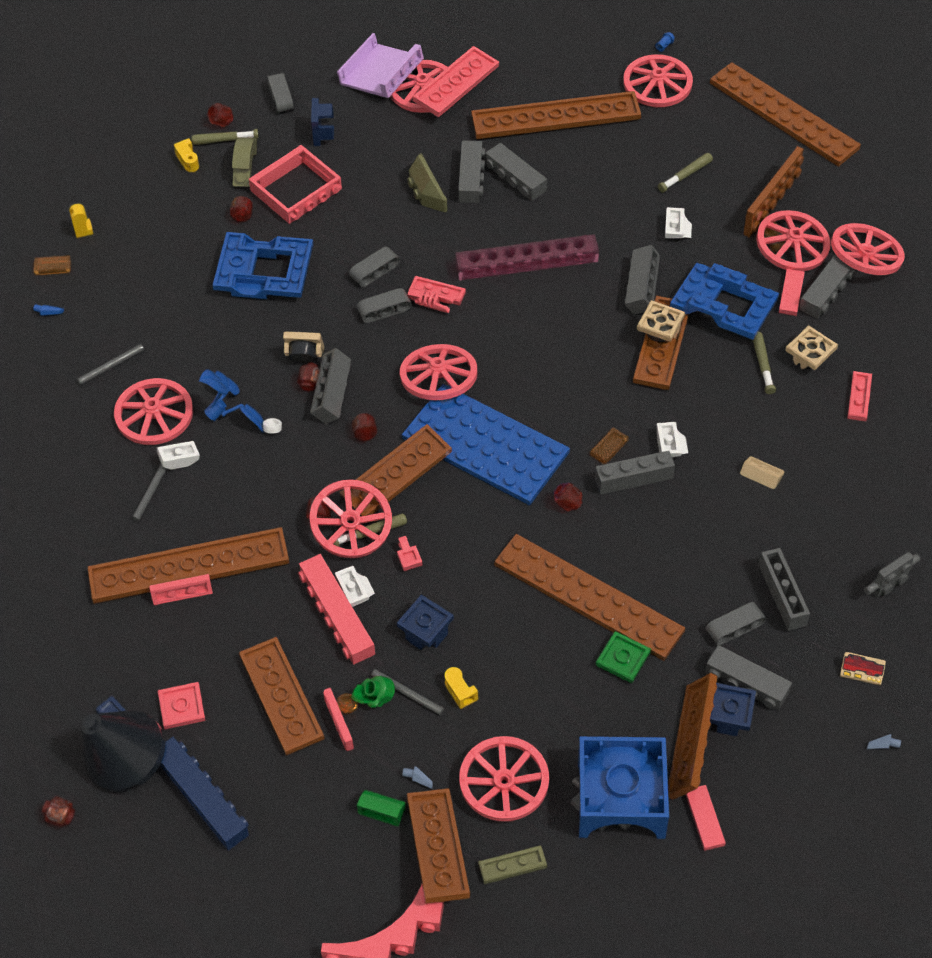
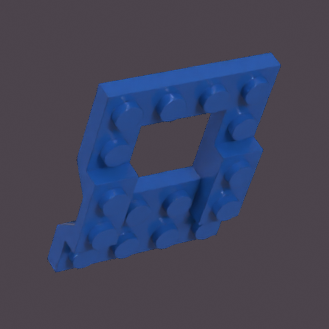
M226 232L213 281V290L231 291V295L236 297L267 299L268 295L301 298L313 248V239L277 236L270 242L255 241L245 233ZM277 254L291 256L286 278L253 275L257 257L277 259Z
M696 262L670 302L669 307L684 311L686 315L695 311L711 315L719 327L754 340L776 303L779 293L746 281L747 275L739 271H734L715 263L710 268ZM722 290L753 301L745 317L728 312V305L715 301Z

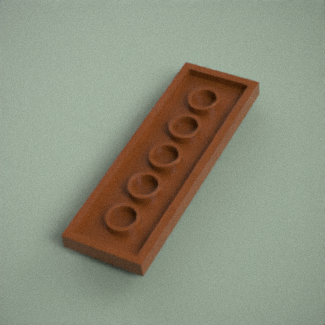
M797 146L747 210L743 235L750 237L753 232H757L760 223L768 216L769 211L774 210L777 201L783 198L786 189H790L794 179L800 176L802 172L800 166L804 160L802 156L803 148Z
M656 296L655 302L670 306L672 298ZM685 314L679 333L676 335V339L673 338L671 342H656L651 340L647 333L645 334L633 383L665 390L670 389L689 314Z
M426 424L356 480L374 486L389 502L452 452V448ZM343 489L339 493L340 496L345 500V494ZM350 489L352 509L356 510L368 493L358 489ZM375 498L360 514V517L372 515L382 508Z
M277 637L239 652L240 658L285 754L289 755L324 740V734Z
M712 673L686 686L668 783V798L672 800L698 789L700 785V773L704 764V750L707 746V733L711 724L710 716L714 707L713 699L717 690L716 682L718 676Z
M449 788L407 793L425 903L470 898V890Z

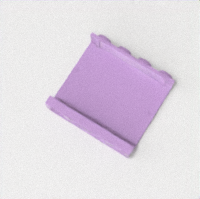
M372 33L337 71L340 85L389 98L424 59L421 45L415 44L407 52L377 44L375 33Z

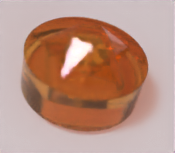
M342 694L337 699L341 712L352 713L356 711L358 702L352 699V694Z

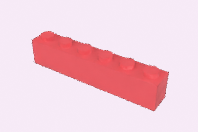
M319 554L299 563V578L302 583L306 582L308 585L307 591L310 597H315L317 601L315 602L316 607L320 613L323 612L326 616L324 620L328 628H333L334 638L338 644L341 643L344 647L342 651L346 659L350 658L354 665L375 655L373 641L322 555Z

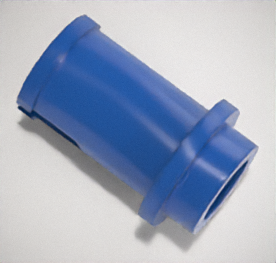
M670 32L664 33L663 38L655 44L656 49L663 52L669 44L674 42V35Z

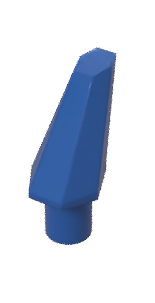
M35 304L33 308L34 311L39 312L42 316L64 312V308L49 305L41 306Z

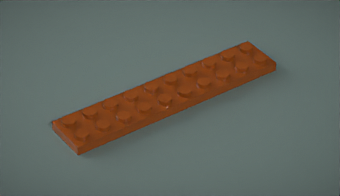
M733 62L710 78V84L838 167L860 149V143Z
M635 91L473 110L471 111L476 139L638 120L641 119V112Z
M280 527L88 566L93 603H99L150 592V585L209 574L211 580L289 564L283 530Z
M515 534L495 560L496 567L614 633L616 631L651 648L650 654L665 661L685 632V627L518 534Z

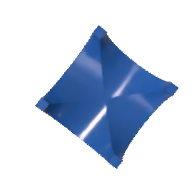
M580 736L578 751L580 780L579 838H588V835L593 830L603 826L632 824L652 830L656 834L657 839H665L669 821L666 738Z

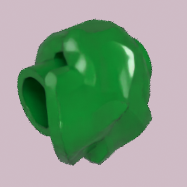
M384 676L365 679L361 685L358 684L354 688L352 699L355 702L367 704L368 707H381L393 698L395 693L394 682L392 679Z

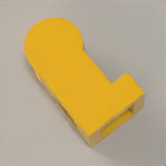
M188 138L174 144L175 154L184 169L188 172L197 171L199 169L198 157L193 152L190 139Z
M82 204L72 205L69 212L76 237L94 234L90 218L87 219L84 206Z
M451 667L446 670L445 686L460 709L478 700V690L474 685L468 687L463 680L462 671L459 668Z

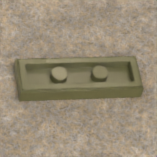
M541 845L478 861L484 884L547 868Z

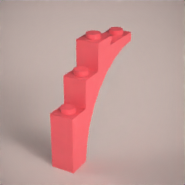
M421 884L412 904L392 925L373 936L359 941L341 944L322 943V958H391L392 951L402 956L414 954L418 929L426 933L440 932L444 902L426 904Z

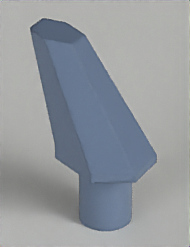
M891 734L870 741L867 749H889V746L900 748L901 740L891 738Z
M416 766L414 769H403L404 777L413 778L412 781L433 789V781Z

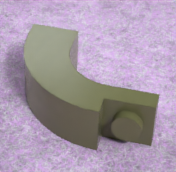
M238 137L236 139L232 161L234 187H250L249 178H251L253 156H257V138Z

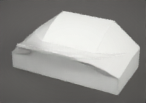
M667 207L665 238H691L692 224L685 217L684 208Z
M676 422L657 423L659 452L669 450L672 457L688 453L686 438L677 430Z
M194 441L157 447V453L162 466L171 470L188 467L199 460L200 454Z
M354 566L335 572L336 580L352 607L369 600V597L375 594L367 577L358 574Z

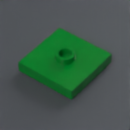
M615 631L597 659L596 666L632 683L651 653V648Z

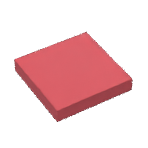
M199 682L158 690L164 729L206 721Z

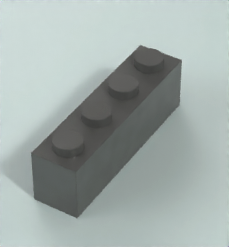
M462 141L459 176V202L479 203L480 196H483V186L480 184L484 183V173H481V171H485V161L482 160V158H485V148H482V141Z
M502 143L486 152V166L496 172L500 178L506 180L513 188L520 191L523 196L533 201L547 191V178Z
M653 245L634 249L632 253L625 306L633 315L645 312L651 300L654 301L660 255Z
M835 254L801 298L799 310L819 319L822 313L825 314L827 312L829 304L835 302L838 292L844 290L847 280L853 278L855 274L854 268L845 264Z
M337 348L323 354L310 411L312 415L325 424L339 419L341 415L340 411L350 371L351 359Z
M669 450L596 466L595 482L601 495L674 478L675 464Z
M777 548L761 552L759 567L787 630L790 631L807 626L810 612L781 549Z
M720 645L717 646L706 665V674L712 673L718 676L717 680L726 685L755 690V699L770 709L779 711L790 693L792 682Z

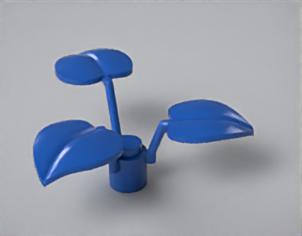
M207 369L201 374L199 382L208 384L218 391L213 402L204 410L211 420L215 421L221 414L225 416L232 411L240 409L244 415L258 426L262 433L264 432L262 416L250 405L246 404L244 406L239 404L228 410L225 409L227 405L223 399L230 391L234 395H238L240 392L239 387L233 380L220 371L214 373Z

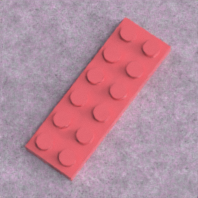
M473 46L413 96V102L435 116L440 117L498 68L499 61Z

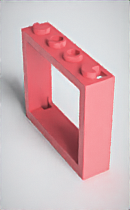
M302 145L249 178L250 191L289 224L342 189L341 177ZM304 163L327 183L288 209L270 194L265 187Z

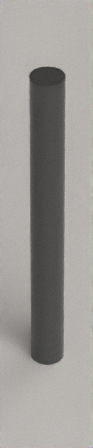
M139 344L77 379L79 384L82 385L144 351V348Z
M160 464L132 517L134 521L140 520L167 469L162 464Z
M376 669L371 674L372 677H388ZM392 679L396 691L438 715L443 713V707Z

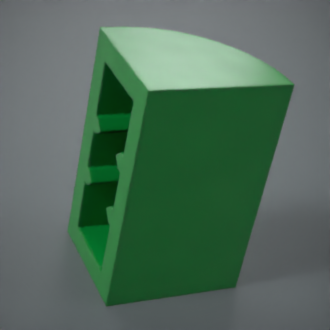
M364 790L357 803L358 814L397 827L407 806V803L369 790Z

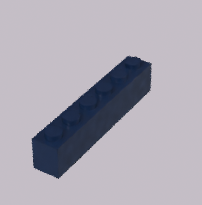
M174 737L170 738L165 742V752L160 767L229 851L249 836L248 822L243 816L239 817L235 813L237 810L230 800L225 801L222 790L219 786L216 785L214 787L212 785V779L205 770L202 772L199 769L198 761L194 756L190 757L186 753L188 750L183 742H177Z

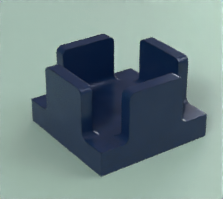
M312 98L311 125L314 146H321V140L334 139V126L321 125L322 118L334 117L333 104H319V98Z
M420 595L399 619L397 627L405 632L406 640L420 650L424 648V645L430 647L432 644L437 648L448 635V625L454 619V615L425 596Z
M716 683L717 690L714 694V707L711 711L710 723L718 725L717 733L737 736L739 729L749 731L756 691Z

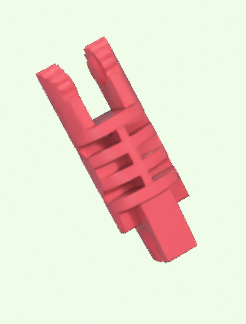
M409 289L407 294L410 300L415 301V304L449 313L450 309L440 304V302L453 304L454 301L451 297L424 289Z

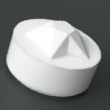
M270 418L263 421V431L267 433H278L282 430V422L278 419Z

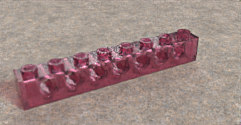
M595 234L458 252L456 253V267L459 280L598 262L599 249Z

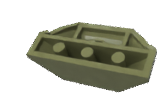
M420 153L409 169L408 185L410 188H413L416 200L419 199L422 206L447 212V199L423 154Z

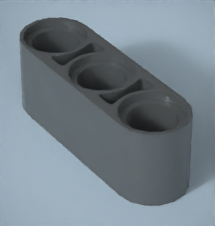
M284 73L267 76L277 113L294 110Z
M383 247L354 265L349 275L361 287H365L396 268L400 263V257L389 247Z
M398 288L361 300L357 304V309L363 321L371 323L405 312L410 309L412 304L405 290Z
M750 602L714 619L706 626V631L716 645H723L758 628L766 621V617L755 602Z

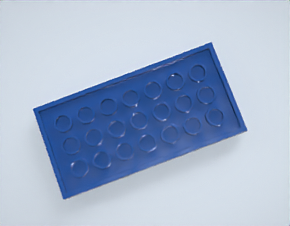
M442 384L438 391L448 390L451 387ZM465 394L445 400H429L402 434V439L407 440L428 424L452 448V452L442 460L528 505H531L570 453L569 447Z

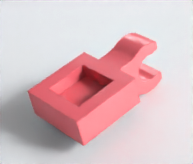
M406 536L398 538L400 551H397V556L403 570L407 571L422 566V560L416 545L410 547Z

